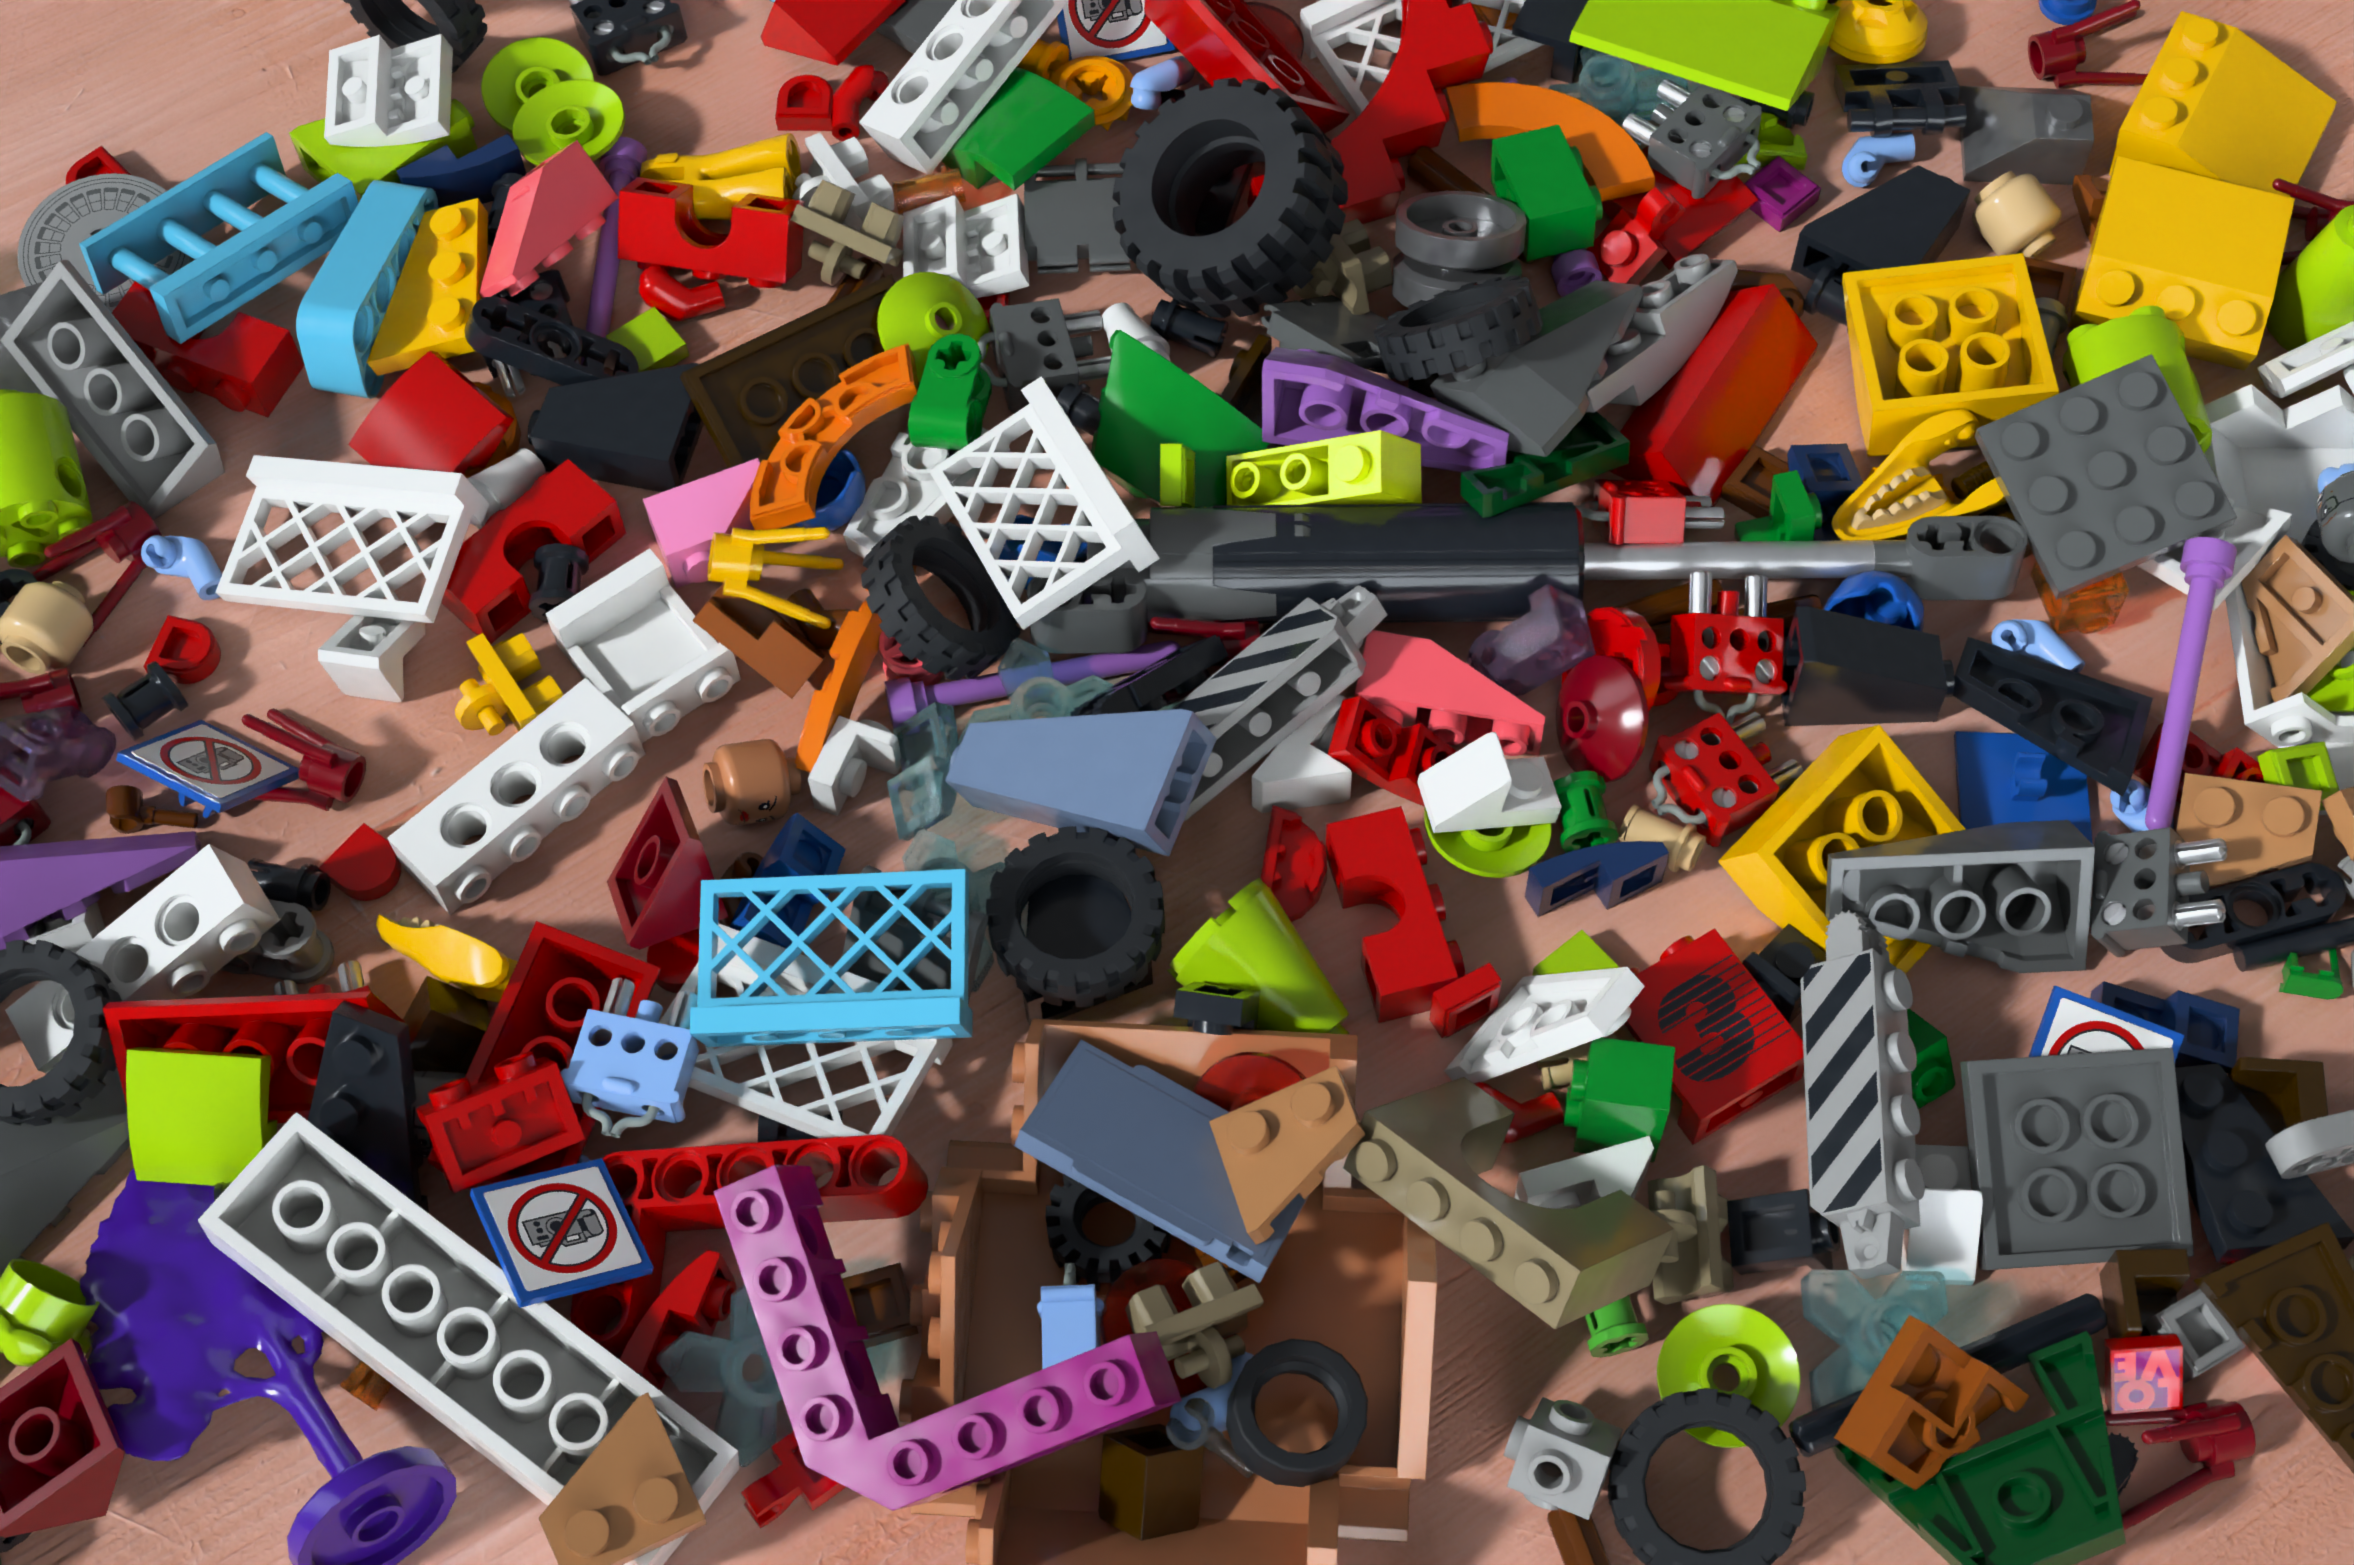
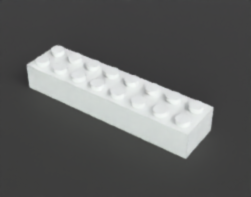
M297 1112L198 1219L210 1242L548 1506L633 1402L647 1392L651 1397L703 1514L739 1470L737 1449L545 1302L519 1308L502 1269ZM687 1534L624 1565H664Z

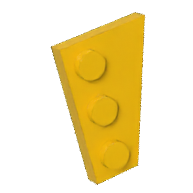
M478 198L424 212L366 362L377 376L410 368L429 351L438 352L445 359L475 351L467 342L464 329L475 303L482 299L479 291L487 267L488 212Z

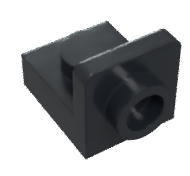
M1788 923L1759 954L1752 951L1743 960L1742 964L1790 1024L1802 1012L1801 978L1811 965L1826 961V953Z
M1193 982L1176 990L1173 1017L1188 1019L1187 1027H1193L1192 1030L1205 1034L1233 1035L1234 1029L1256 1030L1260 991Z
M1808 1189L1727 1201L1732 1267L1740 1275L1806 1265L1818 1276L1833 1274L1832 1252L1838 1251L1840 1248L1839 1227L1810 1206Z

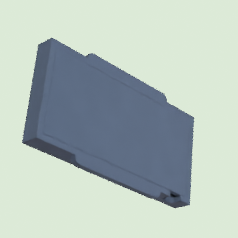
M1080 1040L1020 1129L1014 1147L1258 1283L1262 1281L1309 1197L1308 1195L1304 1200L1297 1194L1270 1223L1275 1232L1266 1241L1256 1245L1247 1234L1209 1121L1229 1112L1147 1066L1137 1065L1132 1068L1083 1040Z

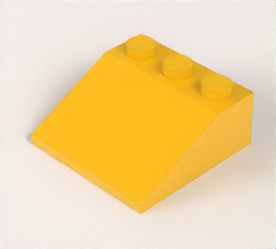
M2181 11L2120 127L2109 175H2112L2116 158L2120 156L2291 197L2288 194L2275 190L2272 183L2275 179L2279 178L2299 184L2335 110L2337 102L2237 27Z
M2117 156L2068 327L2076 328L2084 324L2100 325L2111 319L2129 316L2134 310L2143 306H2158L2164 310L2166 319L2176 322L2183 332L2186 356L2245 371L2258 355L2274 299L2295 198Z
M2023 253L1843 273L1842 284L1857 410L1867 457L1890 455L1896 446L1918 425L1932 416L1947 411L1963 409L1972 412L1979 422V428L2059 394L2056 376ZM1976 431L1970 439L1964 440L1953 448L1978 445L1975 439Z
M1880 725L1838 736L1718 862L1758 910L1782 929L1789 923L1826 953L1825 940L1828 936L1825 933L1828 930L1826 926L1830 924V921L1825 916L1828 854L1966 829ZM1883 936L1887 939L1885 943L1888 945L1886 950L1889 952V962L1897 969H1901L1905 974L1932 946L1907 938L1900 941Z

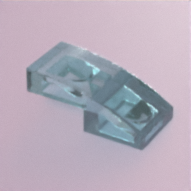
M934 702L893 729L894 735L898 737L902 772L887 781L899 840H911L952 813L957 791L945 781L949 773L951 756L959 745L957 724L952 705Z

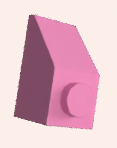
M758 458L643 499L653 534L676 589L690 583L708 581V561L714 532L731 534L733 527L755 530L750 521V500L754 479L760 465Z

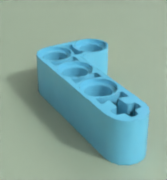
M373 180L304 295L297 313L296 332L311 387L315 390L368 399L375 398L380 392L384 375L377 376L366 362L424 212L438 209L437 195L432 188Z

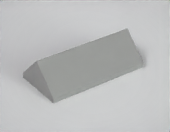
M69 260L59 261L0 341L44 395L56 398L67 407L73 432L129 501L136 502L155 520L225 473L217 443Z

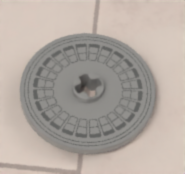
M110 173L81 178L53 192L33 211L19 239L18 267L25 286L43 283L59 261L69 260L112 313L135 281L129 279L104 295L98 292L79 243L165 193L167 190L152 181L138 176ZM177 250L155 263L154 266L171 275L194 261V259Z

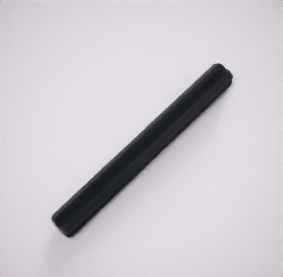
M2086 1293L1962 1346L1960 1349L1971 1357L1991 1366L2000 1374H2003L2028 1363V1354L2085 1331L2090 1336L2099 1332L2108 1324L2107 1314L2102 1309L2099 1299L2093 1294ZM1863 1389L1803 1414L1791 1421L1789 1433L1802 1456L1811 1457L1841 1444L1834 1437Z

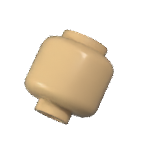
M2009 171L1987 185L1974 198L1978 206L1972 215V222L1998 256L2023 253L2024 257L2034 258L2056 241V237L2051 230L2059 223L2061 211L2034 175L2027 173L2016 176L2012 171Z
M54 581L52 584L34 582L23 586L0 618L1 651L4 656L20 669L34 674H44L45 671L52 672L66 668L73 661L94 628L92 615L84 605V596L73 586L61 581Z

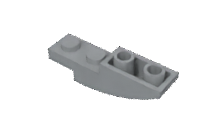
M1707 254L1690 255L1677 261L1674 264L1675 270L1662 279L1641 287L1644 296L1622 340L1610 345L1604 356L1608 368L1603 378L1592 381L1586 392L1590 402L1586 412L1595 413L1607 403L1640 406L1659 391L1681 369L1709 331L1728 296L1738 272L1735 260L1709 259Z

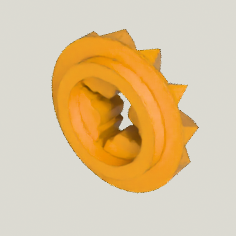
M1103 56L1079 57L1060 66L1051 76L1049 81L1071 93L1082 102H1084L1082 97L1084 92L1088 95H1094L1098 91H1102L1101 101L1091 98L1084 102L1094 109V126L1100 125L1108 131L1114 120L1127 121L1129 110L1133 106L1131 103L1133 88L1130 87L1133 75L1120 62Z

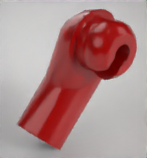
M873 65L855 67L833 93L832 135L836 139L845 141L859 136L860 105L866 97L871 101H877L889 86V79L884 72L875 71Z
M659 266L646 268L639 277V294L646 305L651 308L655 307L660 314L671 321H684L726 308L718 281L687 288L668 275L666 269Z
M1473 1083L1515 1113L1503 1143L1519 1141L1561 1124L1564 1121L1560 1103L1552 1092H1547L1519 1103L1497 1089L1492 1088L1487 1083Z

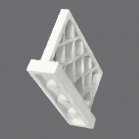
M1320 0L1301 9L1300 45L1310 59L1318 57L1357 116L1369 104L1361 92L1364 81L1368 80L1382 84L1390 71L1370 66L1375 48L1397 53L1399 50L1400 38L1383 35L1380 32L1382 26L1394 20L1402 21L1401 0ZM1459 0L1463 1V4L1471 2L1472 4L1501 10L1497 26L1488 25L1493 40V52L1489 55L1484 73L1545 45L1512 35V30L1504 29L1509 12L1519 14L1525 0ZM1347 42L1367 46L1362 63L1340 59L1332 49Z
M1042 377L1021 389L1029 402L1027 406L929 470L1013 617L1023 630L1128 560L1140 572L1160 559ZM1030 429L1033 430L1025 453L1007 452L1012 441ZM981 468L974 487L953 486L951 483L970 469ZM1000 468L1018 469L1010 488L992 487ZM1036 469L1054 470L1047 488H1028ZM985 503L1003 504L995 523L977 522ZM1021 504L1040 505L1032 524H1013ZM1058 505L1078 506L1070 525H1050ZM1006 540H1025L1018 560H998ZM1043 541L1063 542L1055 562L1036 561ZM1081 542L1104 543L1106 546L1104 550L1084 563L1073 562ZM1029 577L1048 578L1044 590L1024 603L1021 602L1020 597Z
M254 455L246 477L257 487L215 593L228 602L434 623L469 524L483 525L490 503L462 473ZM271 508H289L293 518L266 535L264 526ZM330 513H340L345 523L317 540L311 526ZM383 517L393 518L397 528L369 546L362 531ZM436 522L447 523L442 538L422 551L414 537ZM302 533L309 547L284 564H281L275 550ZM354 538L361 552L333 570L326 556ZM404 543H407L414 557L388 575H385L378 561ZM266 557L273 571L252 585L242 584L247 570ZM318 562L325 576L303 591L295 590L290 580ZM370 567L377 582L356 596L347 595L342 585ZM423 572L426 582L418 603L400 601L395 590Z
M718 923V926L732 939L740 932ZM719 936L717 954L727 945ZM753 937L742 948L764 971L786 950V948L757 937ZM736 954L717 974V982L735 988L739 997L759 976ZM800 954L774 981L789 995H805L825 973L809 957ZM698 963L680 989V991H687L688 996L690 992L698 995ZM847 971L840 977L855 993L872 992L879 985L877 982ZM835 983L825 994L845 992ZM768 986L759 996L779 995ZM676 997L659 1023L668 1025ZM952 1038L855 1042L856 1045L821 1057L818 1056L814 1043H809L805 1045L811 1060L776 1072L772 1071L766 1050L781 1045L729 1046L717 1049L705 1045L707 1052L697 1056L688 1087L818 1138L879 1134L891 1136L932 1064L942 1065L953 1046ZM893 1050L914 1056L906 1071L880 1080L877 1078L870 1059ZM758 1053L765 1075L739 1084L723 1077L720 1065ZM862 1061L870 1083L832 1095L825 1073ZM712 1068L714 1074L707 1072L705 1070ZM817 1076L824 1095L823 1099L799 1107L783 1101L779 1088ZM771 1091L773 1097L764 1093ZM892 1094L889 1101L886 1102L884 1096ZM874 1099L877 1100L881 1114L869 1134L843 1125L838 1111ZM830 1114L832 1120L825 1118L823 1116Z

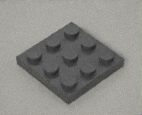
M2152 354L1979 427L1976 430L1975 439L2017 523L2023 527L2028 535L2027 543L2056 600L2180 548L2190 538L2206 537L2230 527L2237 519V515Z
M2173 1048L1960 1062L1972 1190L1981 1191L1983 1195L1978 1245L1980 1269L1998 1270L2108 1262L2115 1250L2187 1249L2188 1257L2194 1256Z

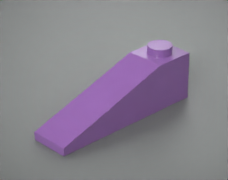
M1275 347L1264 359L1262 367V442L1289 446L1382 430L1421 444V466L1466 472L1506 464L1509 441L1508 432L1340 357L1320 354L1310 349L1293 350Z
M196 831L0 846V950L6 949V942L30 939L26 931L34 927L38 920L48 915L50 919L63 918V920L68 921L87 912L86 908L100 899L99 891L109 886L115 894L128 892L181 867L201 851V842Z

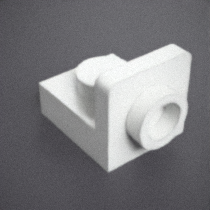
M838 716L808 777L814 808L838 816L847 796L855 797L860 791L865 779L867 766L891 774H897L902 764L898 737L878 722L866 719L857 722Z

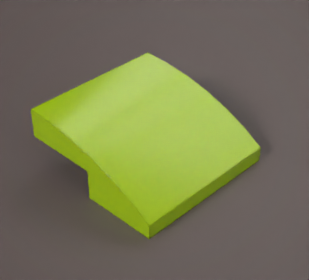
M149 1047L127 1049V1119L136 1179L138 1181L215 1186L216 1183L233 1182L277 1134V1120H268L271 1056Z

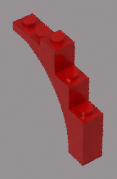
M1401 0L1402 26L1400 45L1392 67L1377 94L1361 114L1338 136L1331 140V145L1340 154L1344 165L1342 177L1348 182V200L1346 204L1339 205V208L1346 214L1344 223L1358 219L1362 224L1395 215L1401 192L1405 190V177L1397 158L1414 154L1422 146L1429 148L1439 146L1445 124L1450 118L1448 103L1442 90L1446 89V87L1457 86L1482 78L1489 55L1493 52V40L1486 22H1478L1471 2L1452 7V0ZM1265 174L1253 177L1251 180L1247 201L1249 208L1260 192Z

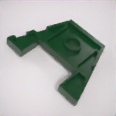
M1597 411L1595 413L1585 412L1583 418L1547 457L1507 451L1505 465L1461 472V496L1483 518L1491 517L1629 464L1630 440Z
M2087 1331L2027 1355L2030 1371L2056 1414L2055 1416L1946 1459L1939 1472L1916 1490L1901 1483L1842 1443L1832 1447L1836 1458L1950 1565H2074L2126 1544L2093 1344Z

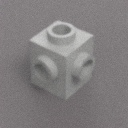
M1542 1397L1531 1420L1518 1416L1510 1434L1504 1456L1514 1460L1515 1464L1507 1487L1523 1493L1528 1501L1538 1507L1547 1510H1558L1560 1508L1589 1520L1602 1491L1623 1429L1594 1418L1593 1413L1589 1409L1576 1402L1568 1400L1554 1402Z

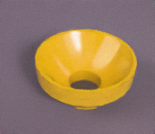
M1839 0L1834 4L1841 8L1829 46L1832 50L1848 59L1870 64H1892L1915 57L1926 45L1928 20L1926 14L1914 0Z

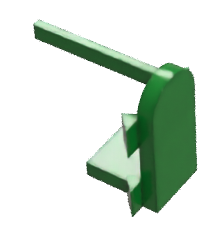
M2336 949L2328 950L2331 971L2319 970V974L2303 972L2305 967L2299 966L2297 953L2290 952L2282 969L2283 983H2280L2279 992L2326 1000L2339 997L2343 993V983L2340 978Z

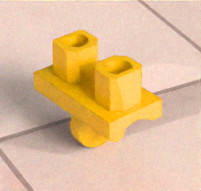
M483 633L466 642L479 663L477 669L486 684L480 686L476 679L471 678L460 685V691L464 696L455 708V716L465 729L473 731L485 728L489 735H498L506 727L501 718L506 713L519 732L564 695L550 675L522 691L516 684L542 669L536 653L523 633L501 641L494 646L490 645Z

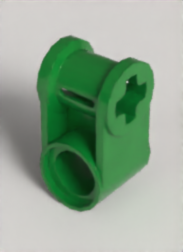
M949 334L940 338L931 346L918 392L911 402L909 411L908 431L910 442L913 446L961 450L981 436L984 415L992 394V383L987 372L980 367L982 354L977 342L970 336Z

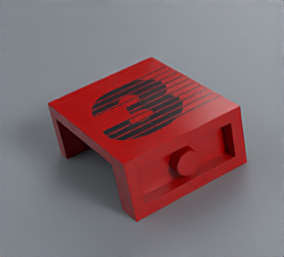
M1715 928L1696 940L1690 935L1680 938L1662 953L1660 961L1643 971H1640L1637 967L1630 968L1645 987L1629 1005L1631 1015L1624 1025L1637 1042L1675 1047L1672 1089L1683 1102L1677 1125L1692 1145L1802 1079L1804 1074L1802 1039Z

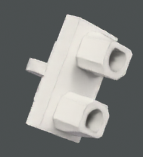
M820 132L805 138V145L813 155V163L808 173H803L796 178L795 184L798 188L792 199L805 201V207H808L811 197L822 180L842 187L856 194L844 224L859 231L872 202L892 211L894 210L893 190L882 174H878L858 184L854 180L869 173L868 158L863 147L855 137L831 146Z

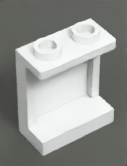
M650 548L545 613L558 647L583 678H587L635 723L641 743L653 736L666 734L677 725L682 717L705 702L709 703L720 699L730 690L733 684L741 680L734 653L721 643H717L710 634L692 621L695 618L694 613L670 586L664 565Z

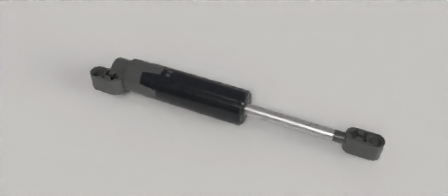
M1528 502L1485 518L1469 503L1151 507L1150 519H1135L1160 559L1140 572L1128 560L1030 625L1032 642L1039 649L1049 653H1124L1139 648L1146 641L1148 622L1156 616L1211 622L1258 621V624H1275L1307 597L1321 605L1331 598L1338 600L1358 585L1364 587L1370 593L1372 592L1386 611L1387 616L1380 623L1573 621L1582 608L1584 580L1690 579V574L1699 570L1711 572L1713 574L1712 579H1745L1750 575H1763L1768 579L1847 578L1856 573L1876 570L1898 576L1923 600H1995L2010 595L2015 589L2027 547L2028 535L2020 524L2006 517L1932 516L1913 522L1908 529L1906 540L1729 541L1665 544L1623 543L1616 545L1611 543H1584L1582 515L1573 502ZM1087 542V560L1106 548L1104 543ZM1034 577L1029 582L1027 600L1044 590L1048 578Z

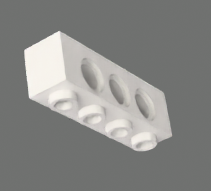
M957 0L859 123L889 158L930 175L1061 12L1067 2L1065 0Z
M584 678L387 838L401 866L450 915L463 904L479 899L488 890L492 880L514 862H521L530 857L539 847L543 838L563 822L577 818L587 808L590 800L612 781L622 780L633 771L638 760L645 755L635 723L587 678ZM582 755L572 763L561 764L570 756ZM533 795L526 802L520 804H512L517 798L521 796ZM484 835L479 841L473 844L462 845L468 838L472 836Z
M208 844L85 944L76 954L87 959L92 965L100 968L108 975L112 981L108 984L109 988L119 993L122 1002L184 999L186 996L193 995L203 989L210 981V977L234 957L256 946L261 936L279 922L280 918L246 862ZM52 980L40 981L5 1010L36 1068L44 1073H48L63 1058L73 1037L75 1018L74 1008L68 991L61 984Z

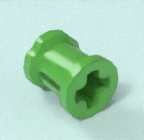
M1629 1295L1585 1315L1591 1335L1587 1344L1592 1357H1610L1631 1351L1649 1340L1645 1324L1638 1323Z

